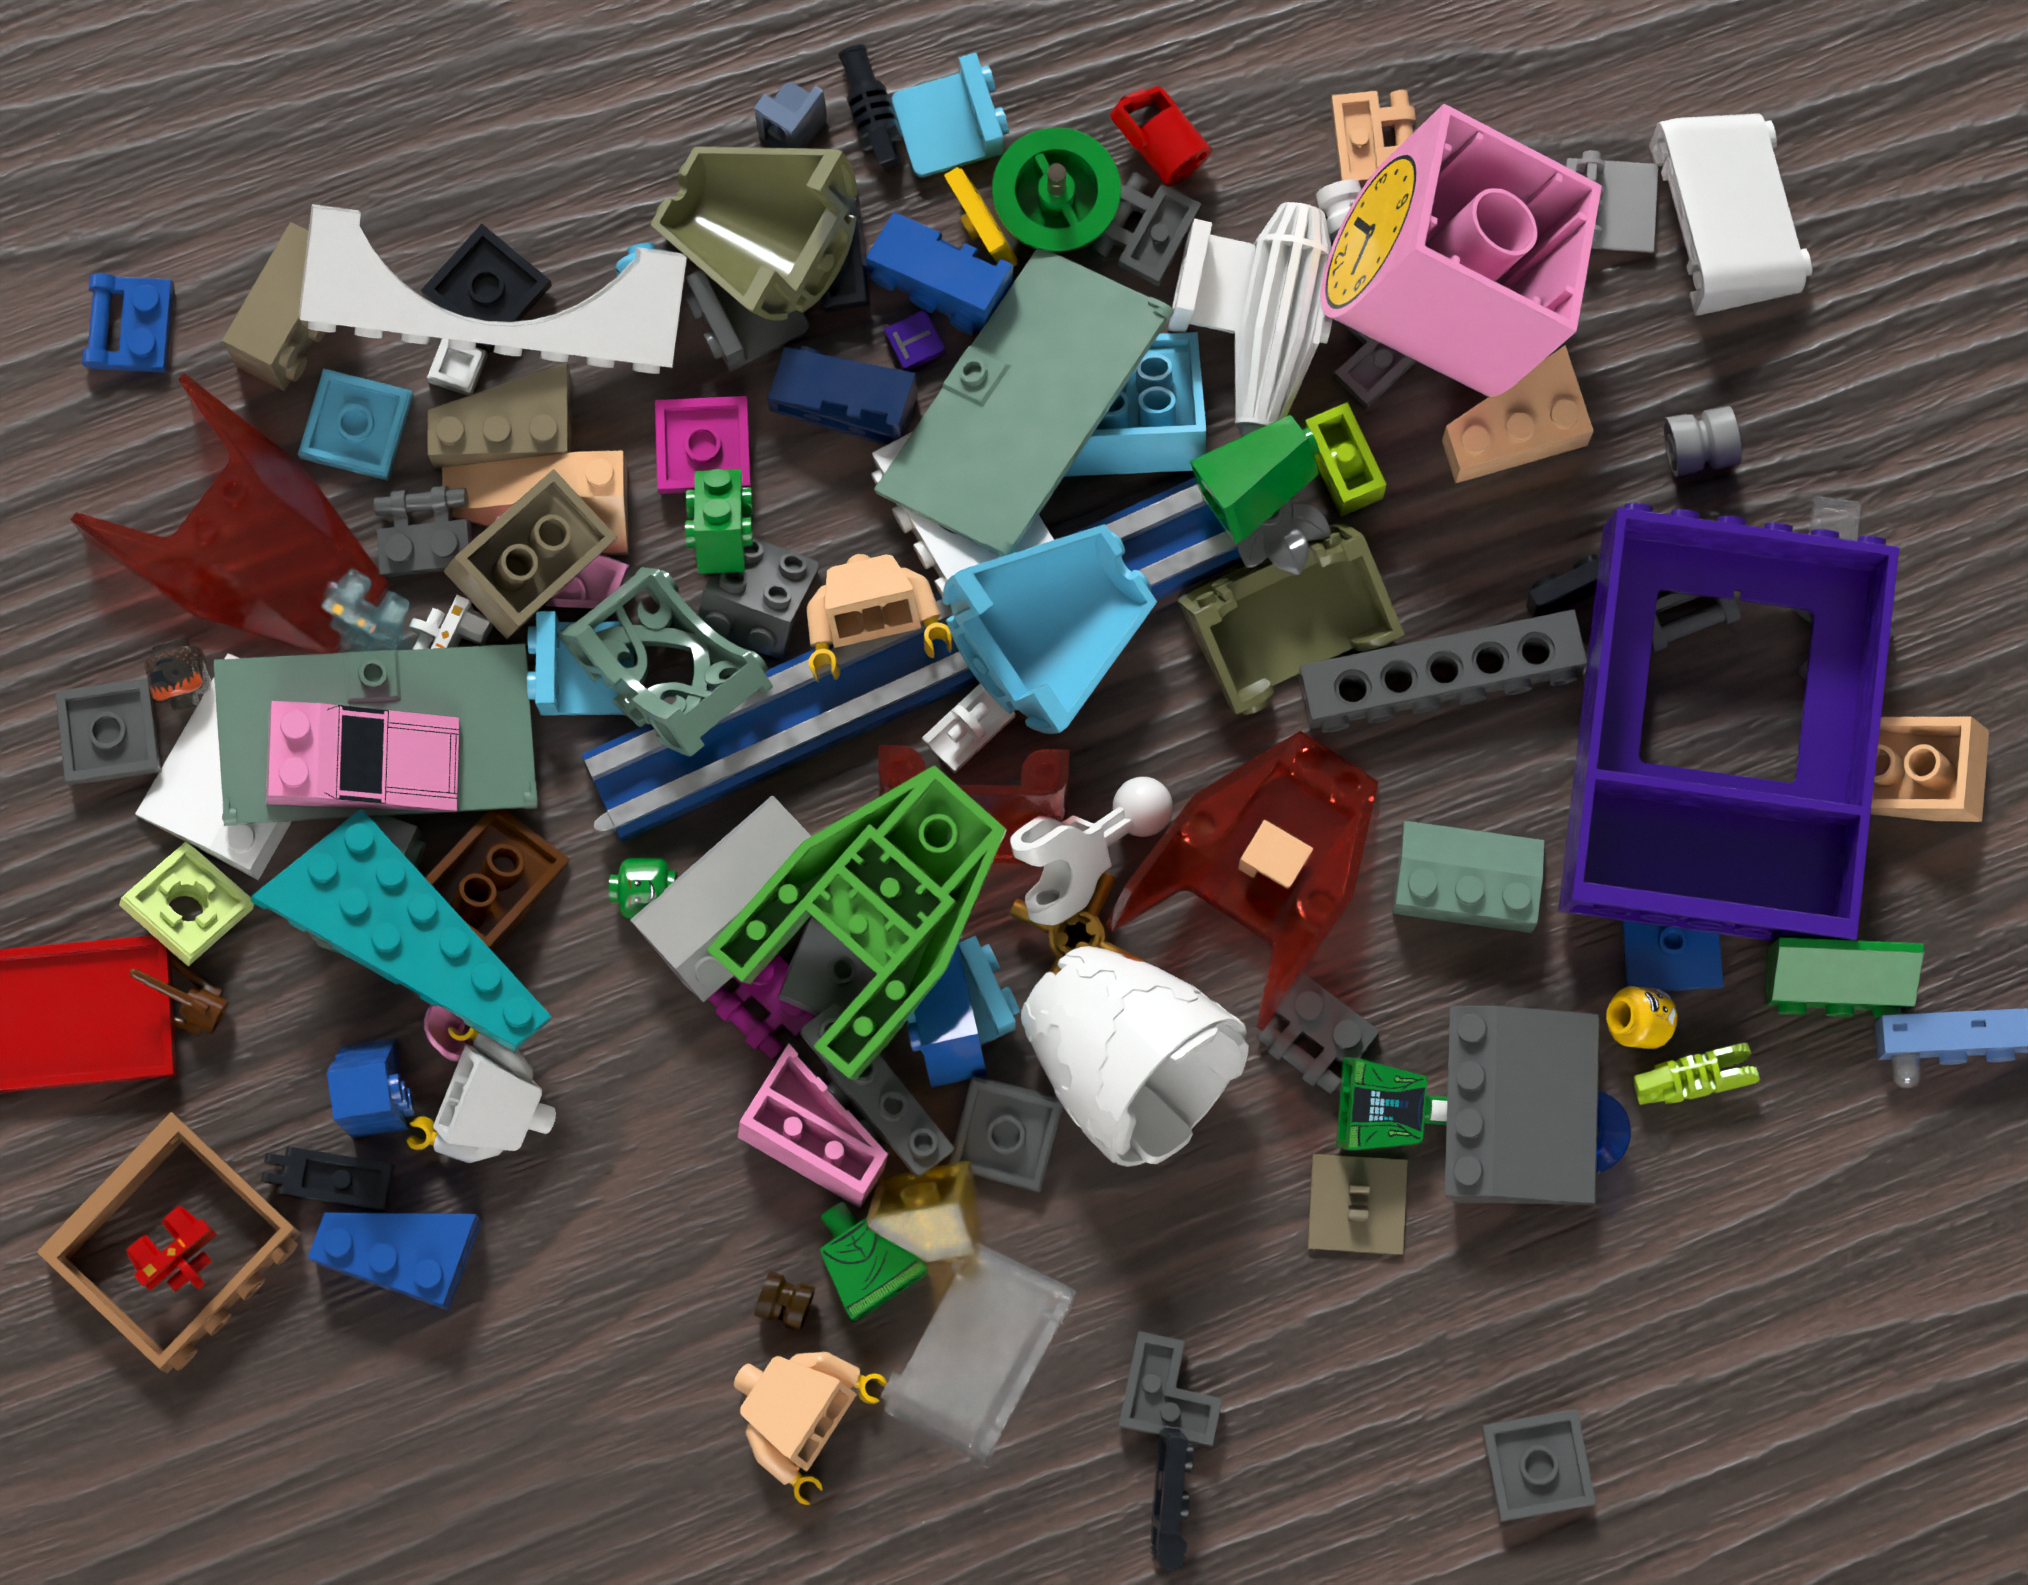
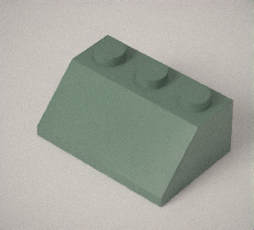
M1404 821L1392 914L1532 933L1538 921L1543 881L1544 840Z

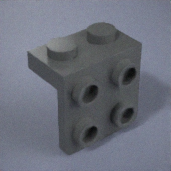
M702 269L686 277L689 290L688 293L683 295L686 305L694 320L702 317L709 331L703 335L707 346L715 360L720 357L723 358L729 372L805 336L809 331V324L803 312L795 310L788 314L787 320L773 321L751 313L713 279L708 281Z
M753 538V545L745 546V572L712 573L702 593L698 616L726 640L783 660L789 647L795 616L817 575L819 565L813 559Z

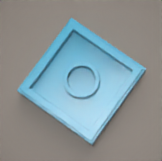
M323 368L299 448V458L389 481L414 396L412 390Z

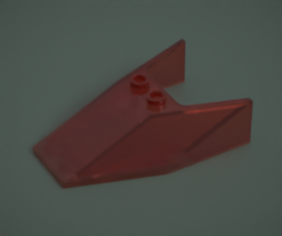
M183 373L178 379L180 384L230 454L226 467L173 535L160 537L77 512L70 520L84 539L195 617L315 653H337L358 626L357 620L364 618L389 585L387 580L379 574V569L307 470L192 378ZM336 603L344 607L340 615L332 611Z
M1302 731L1297 732L1192 796L1124 886L1105 927L1113 932L1178 892L1189 891L1261 937L1270 945L1272 950L1256 1027L1264 1032L1353 899L1379 781ZM1264 820L1313 848L1309 861L1302 867L1290 888L1281 886L1259 872L1255 878H1252L1238 869L1241 857Z

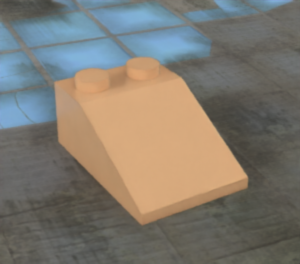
M1881 717L1871 814L1929 821L1982 822L1989 730L1973 717Z

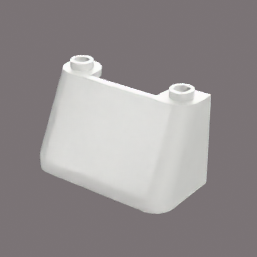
M1760 113L1687 117L1661 121L1657 123L1649 145L1654 164H1658V166L1664 165L1661 171L1663 181L1668 180L1689 256V262L1686 267L1688 274H1693V282L1696 290H1698L1690 292L1695 316L1800 293L1805 286L1806 276L1812 275L1811 259L1806 248L1800 249L1773 148L1777 146L1776 132L1772 121H1765Z

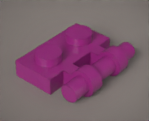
M778 954L751 984L743 983L736 976H733L732 978L740 985L733 993L729 994L721 986L708 998L717 1007L715 1013L723 1021L727 1022L730 1020L747 1036L745 1042L755 1051L761 1049L772 1061L785 1049V1046L774 1036L782 1026L797 1039L801 1035L802 1027L817 1017L777 999L789 965ZM752 997L770 1014L762 1023L743 1007Z

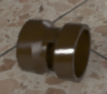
M770 1271L761 1290L754 1316L767 1321L773 1318L779 1319L784 1322L787 1328L800 1332L808 1315L816 1287L803 1282L794 1285L787 1282L783 1275Z

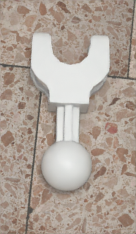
M1136 777L1128 780L1115 794L1113 811L1094 824L1074 815L1063 822L1046 816H1038L1012 835L1010 843L1014 858L1032 866H1044L1039 882L1025 895V904L1030 920L1044 925H1056L1081 911L1092 898L1096 883L1101 874L1112 867L1107 849L1108 846L1127 833L1134 836L1147 837L1157 834L1165 828L1172 816L1173 802L1169 791L1161 782L1150 777Z

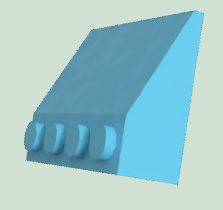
M1198 332L1158 335L1065 476L1193 471L1190 461L1206 454V423Z

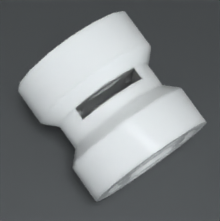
M1350 179L1335 182L1325 186L1316 193L1319 209L1325 211L1328 217L1326 223L1331 240H1335L1349 209L1362 190L1357 180Z

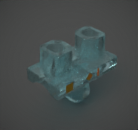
M350 569L338 584L331 581L324 592L325 599L321 606L322 609L335 615L329 627L343 635L338 648L347 652L356 642L370 649L375 639L395 650L402 638L409 601L390 591L387 592L378 607L365 601L364 597L369 591L372 581L354 569Z

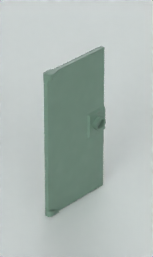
M1036 249L973 344L968 346L943 383L941 391L884 473L874 491L876 494L988 549L1000 557L1014 553L1107 411L1173 315L1174 310L1164 302L1153 297L1149 298L1053 252Z
M526 644L213 660L222 790V820L224 826L350 818L360 809L369 817L446 813L442 811L265 804L268 719L272 701L323 703L459 717L456 812L537 808L538 797L534 769L530 700L527 694Z

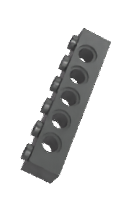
M1574 609L1300 665L1298 679L1309 728L1321 727L1323 733H1330L1348 728L1350 726L1349 721L1367 718L1368 723H1380L1393 719L1397 711L1413 708L1414 714H1423L1441 708V702L1458 699L1459 704L1466 705L1480 702L1487 698L1486 693L1504 690L1505 695H1516L1531 690L1533 683L1548 680L1551 686L1572 683L1578 679L1577 674L1583 673L1587 665V659ZM1528 646L1539 647L1545 653L1546 661L1538 665L1530 664L1524 659L1522 650ZM1484 655L1493 656L1500 663L1501 670L1494 674H1486L1478 668L1476 660ZM1436 665H1446L1454 671L1455 679L1450 683H1439L1432 677L1430 670ZM1392 674H1400L1408 680L1410 688L1402 693L1393 692L1386 686L1385 678ZM1347 683L1356 684L1363 690L1364 698L1358 702H1348L1341 697L1339 688Z

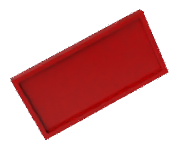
M153 935L0 949V1093L177 1077L173 999L144 985L129 975L131 969H137L173 987L171 951Z

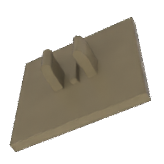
M1313 1154L1308 1249L1403 1255L1408 1160Z

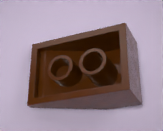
M505 809L489 810L425 879L495 954L566 867L570 859Z

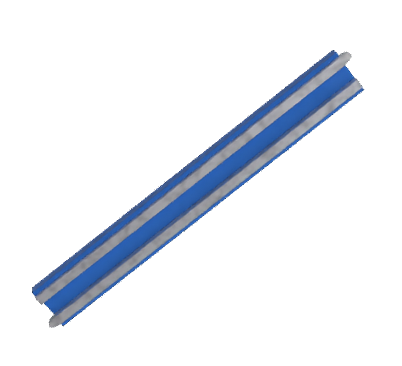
M1192 478L1066 535L1069 536L1105 524L1109 531L1115 533L1121 539L1125 547V553L1122 555L1125 566L1131 572L1133 570L1140 571L1147 578L1151 586V593L1156 601L1243 562L1238 552V543L1235 544L1202 498L1196 478ZM1278 510L1268 519L1275 518L1278 515ZM938 593L934 595L941 614L938 622L947 625L946 619L953 615L951 604L948 606L944 604L943 598ZM920 624V629L834 648L833 644L829 645V650L835 655L841 670L837 680L834 679L830 664L822 665L819 668V682L814 679L808 664L811 654L815 652V649L769 669L766 676L772 683L773 688L767 693L756 691L702 735L700 739L704 746L691 757L674 751L659 742L656 737L657 731L651 724H647L583 753V759L608 811L595 821L594 828L596 832L602 834L617 831L623 843L978 682V680L964 661L953 638L951 652H948L945 641L934 639L932 640L934 658L929 657L925 653V624Z

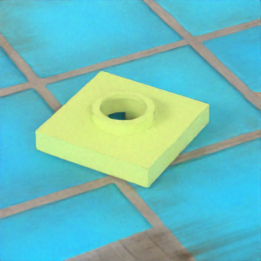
M186 841L122 896L119 906L181 961L190 966L253 909L254 903L251 902V897ZM181 896L192 897L200 903L203 913L196 916L195 921H182V916L174 912L169 906L171 901Z

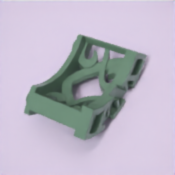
M642 567L631 579L576 623H570L561 630L558 636L594 682L602 677L604 679L603 683L607 687H611L618 694L614 698L613 703L639 727H642L645 723L651 724L657 731L656 737L659 742L674 751L691 757L704 746L700 739L702 735L756 691L767 693L773 688V685L766 676L768 673L767 665L757 653L736 646L708 626L680 597L676 582L667 572ZM645 589L660 609L655 614H649L644 610L642 601H640L638 605L640 625H632L623 605L641 590ZM616 611L620 626L594 632L593 629ZM673 623L678 629L670 628L671 624ZM644 646L671 647L692 652L694 659L692 686L668 682L646 689L643 683L648 674V660ZM628 647L633 648L638 659L636 666L633 668H624L619 663L622 659L631 660ZM727 675H730V676H731V677H729L728 679H722L723 677H725V676H727ZM670 696L676 697V701L673 704L663 701Z

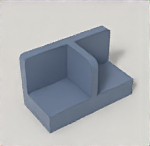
M788 82L782 86L774 99L764 93L754 107L759 139L773 148L807 149L827 121L824 91L817 86L808 93L795 83Z

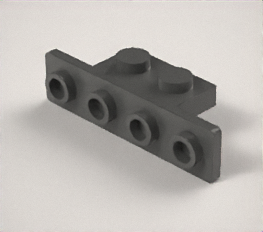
M833 1004L803 1026L800 1032L801 1036L828 1068L823 1082L833 1097L846 1111L849 1110L885 1152L892 1147L912 1174L920 1178L948 1157L954 1149L953 1145L880 1055L871 1062L857 1079H849L813 1047L844 1012L838 1004Z

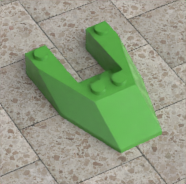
M934 765L803 841L710 945L707 951L741 982L751 984L811 915L877 973L874 979L813 1046L847 1078L857 1079L891 1041L946 972L1007 829Z

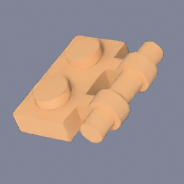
M1397 90L1391 92L1392 107L1379 108L1377 91L1332 95L1331 107L1341 181L1357 180L1360 186H1364L1378 167L1413 134L1412 125L1416 123L1415 108L1409 104L1408 91ZM1390 126L1394 128L1396 146L1384 147L1382 127Z

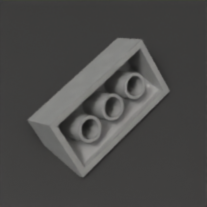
M771 796L630 921L680 981L704 1002L734 976L707 949L803 841L810 838L811 835L774 796Z

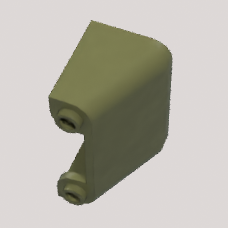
M1335 523L1329 525L1330 536L1320 541H1307V560L1302 573L1298 576L1281 570L1267 557L1262 563L1249 569L1245 564L1192 588L1179 597L1178 602L1234 713L1239 714L1242 712L1244 715H1248L1264 709L1269 704L1267 699L1274 693L1272 686L1297 675L1300 665L1329 660L1352 648L1361 652H1369L1393 647L1394 640L1405 636L1364 535L1348 524Z

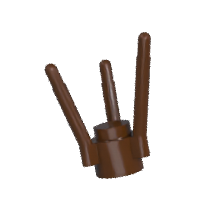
M171 952V965L197 986L200 991L192 988L186 994L137 969L130 970V977L182 1003L179 1013L186 1016V1019L174 1016L175 1028L184 1029L198 1037L203 1030L210 1034L215 1032L227 1010L229 1001L220 997L223 992L222 989L208 983L174 953Z

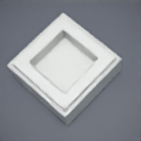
M442 338L427 380L434 385L470 396L475 390L488 356L487 352L479 348L475 350L448 347V339Z

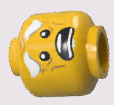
M1628 986L1619 990L1612 998L1607 1009L1606 1019L1609 1032L1614 1040L1625 1047L1657 1049L1664 1046L1672 1038L1677 1026V1011L1670 995L1661 989Z

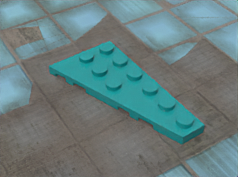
M362 809L358 810L251 896V902L264 910L270 909L289 920L290 925L321 938L331 944L334 950L398 985L400 983L421 995L420 998L435 1007L438 1005L463 1019L466 1025L512 1051L517 1050L550 1022L551 1015Z

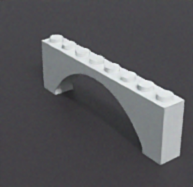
M312 204L298 315L300 320L308 321V329L336 332V325L355 327V335L369 338H382L383 331L402 333L401 341L416 344H429L430 337L448 339V347L463 350H475L476 343L495 345V353L510 356H522V349L541 351V359L558 362H568L569 355L587 357V365L614 368L615 360L632 362V370L659 374L660 366L672 368L687 259L682 253L636 247L635 259L613 281L596 294L571 308L534 320L517 322L484 321L443 309L421 297L404 284L384 264L368 242L359 226L361 216L359 210Z

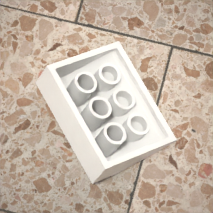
M228 653V654L226 655V657H225V659H236V658H238V657H236V656H234V655H231V654H229V653ZM213 678L135 815L259 880L292 821L224 826L222 820L223 808L215 681Z

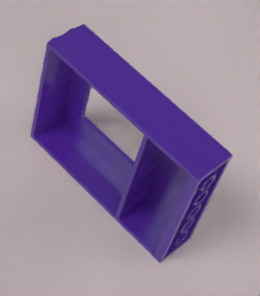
M1626 503L1624 508L1618 507L1603 526L1558 912L1663 927H1677L1685 930L1775 942L1779 938L1855 941L1858 934L1899 547L1886 545V539L1876 536H1859L1858 540L1854 541L1840 539V533L1833 530L1815 529L1811 531V534L1793 532V527L1784 523H1766L1764 528L1747 526L1745 519L1734 516H1720L1718 521L1699 519L1700 514L1691 510H1672L1671 515L1655 513L1652 506L1642 503ZM1659 591H1671L1728 600L1733 599L1734 591L1740 592L1739 601L1811 612L1813 621L1794 782L1787 783L1644 763L1639 759L1657 594Z

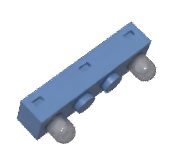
M2028 1008L1882 1015L1875 1022L1878 1060L1891 1059L1893 1079L1902 1088H1912L1919 1083L1921 1079L1920 1058L1939 1057V1064L1942 1065L1968 1062V1056L1986 1055L1987 1062L2015 1060V1053H2028Z

